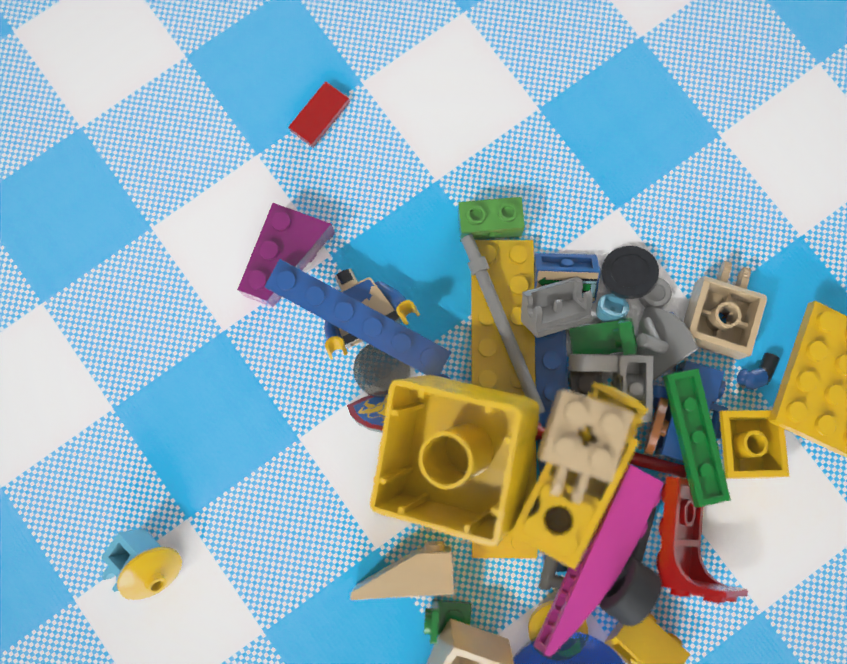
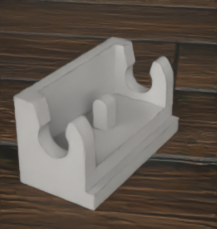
M578 276L524 291L522 293L521 322L536 338L591 322L593 317L591 315L592 293L591 291L584 292L582 297L583 281Z

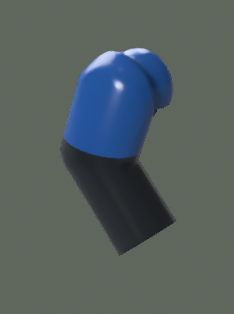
M764 353L757 369L751 371L742 369L739 371L737 383L749 390L768 385L780 358L771 353Z

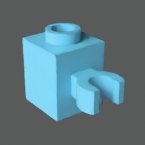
M145 528L118 532L101 556V559L108 566L102 574V579L108 580L116 576V584L112 590L114 592L118 591L117 579L125 565L140 553L152 548L161 547V545Z

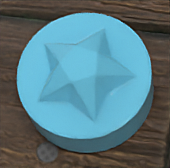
M606 294L600 297L596 307V315L602 322L626 319L629 312L628 302L613 294Z

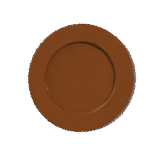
M659 398L644 448V453L653 455L659 436L665 437L669 421L664 420L668 405L667 398Z

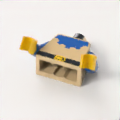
M351 268L335 275L342 293L398 323H401V319L403 324L408 325L409 322L406 316L409 313H416L417 316H420L412 301L407 300L399 291L382 281L374 282L368 277L358 282ZM325 320V349L331 360L335 350H342L345 356L348 353L346 347L349 349L363 342L361 339Z

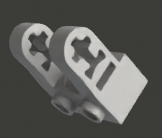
M569 354V371L613 372L612 387L640 401L648 408L646 415L642 418V422H652L653 356L646 354L623 356V354Z

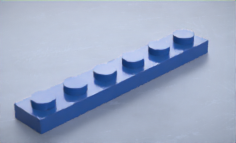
M279 259L264 286L266 289L425 375L439 376L451 354V351L282 259Z

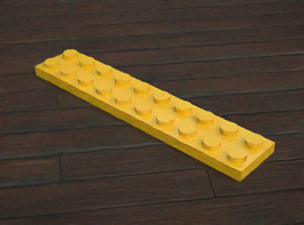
M475 240L481 256H485L490 267L487 271L535 385V336L521 322L522 293L534 289V240ZM471 274V384L525 396L476 275L472 276ZM536 442L523 508L537 483ZM512 530L496 545L488 546L472 541V558L538 559V551L536 548L510 535Z

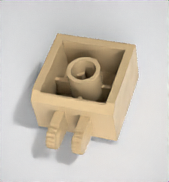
M724 261L716 279L703 276L695 282L683 322L693 335L699 348L740 360L752 355L767 296L747 289L751 275L750 268H741L735 285L727 283L732 270V263ZM719 313H722V314L724 315V316L721 317V318H722V319L725 318V319H726V323H723V322L720 320V318H719Z
M564 389L557 391L537 454V459L557 465L549 493L559 496L563 489L568 469L579 472L571 492V500L573 502L580 503L582 501L590 477L612 484L634 413ZM584 426L589 429L588 433L591 435V439L589 442H585L586 445L582 446V439L576 436L578 430H585Z

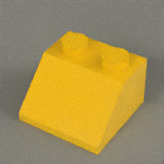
M772 410L719 411L726 479L789 477L785 429L768 421Z

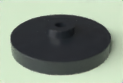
M638 246L619 247L610 252L603 261L602 281L607 290L619 298H641L649 294L656 286L659 277V265L655 257L644 248Z

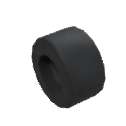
M629 557L620 575L598 605L604 612L623 625H637L655 607L660 597L661 579L656 572L636 558Z

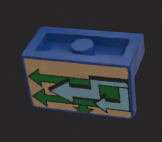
M534 254V289L578 276L583 281L582 297L584 292L591 291L592 303L596 302L601 272L597 255Z

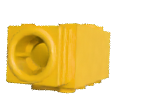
M596 382L593 383L591 392L587 395L588 398L634 413L612 484L590 477L582 501L580 503L573 502L571 500V492L579 472L568 469L564 486L559 496L552 495L549 492L557 465L547 462L510 534L574 570L639 440L634 438L637 433L635 429H638L641 425L642 418L648 411V408L632 396L611 386ZM584 426L585 430H578L576 436L582 439V446L586 445L585 442H589L591 439V435L588 433L589 429Z

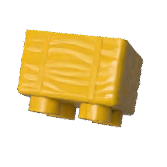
M435 375L394 380L388 392L385 409L386 416L370 499L371 510L384 516L425 526L488 546L496 545L513 529L523 510L534 453L535 437L537 435L539 404L534 399Z

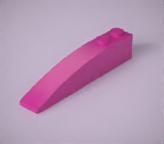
M627 464L576 569L568 568L533 646L543 654L551 657L577 631L604 598L620 575L638 540L646 533L648 528L647 520L652 509L658 505L661 499V489L664 482Z

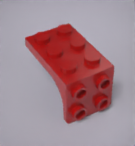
M666 476V483L663 485L661 493L664 511L663 517L659 522L661 549L656 558V567L659 571L658 576L661 579L662 587L670 588V595L690 598L691 595L703 596V601L725 604V601L737 603L738 597L748 596V589L729 586L717 581L710 575L703 564L701 536L704 506L694 507L688 479Z

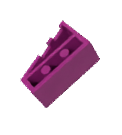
M272 203L237 290L246 298L274 307L282 297L266 289L264 286L279 259L303 270L309 262L313 261L317 256V252L327 240L334 236L335 231L332 224Z

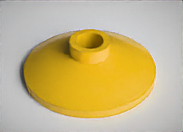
M156 547L140 553L129 561L120 572L117 579L119 593L129 600H141L158 594L167 588L178 576L182 567L181 556L171 547Z

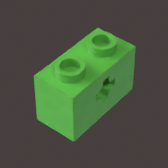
M522 197L458 202L460 242H462L461 239L471 234L475 240L521 237L525 228Z

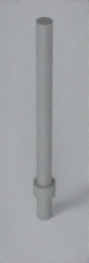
M467 235L461 241L470 261L467 263L472 276L476 275L526 397L534 399L539 404V414L545 412L544 406L487 271L490 267L485 256H481L473 235Z

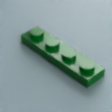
M699 369L663 376L694 507L731 501Z

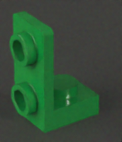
M632 318L577 326L569 329L573 354H613L623 352V356L637 354L638 348Z
M432 599V608H425L424 634L430 635V644L437 645V637L450 619L471 625L472 603Z

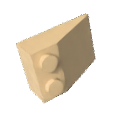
M444 541L424 542V548L412 551L356 584L350 593V600L453 595L454 580L451 546H444Z
M450 619L437 638V645L433 646L427 664H514L509 639Z

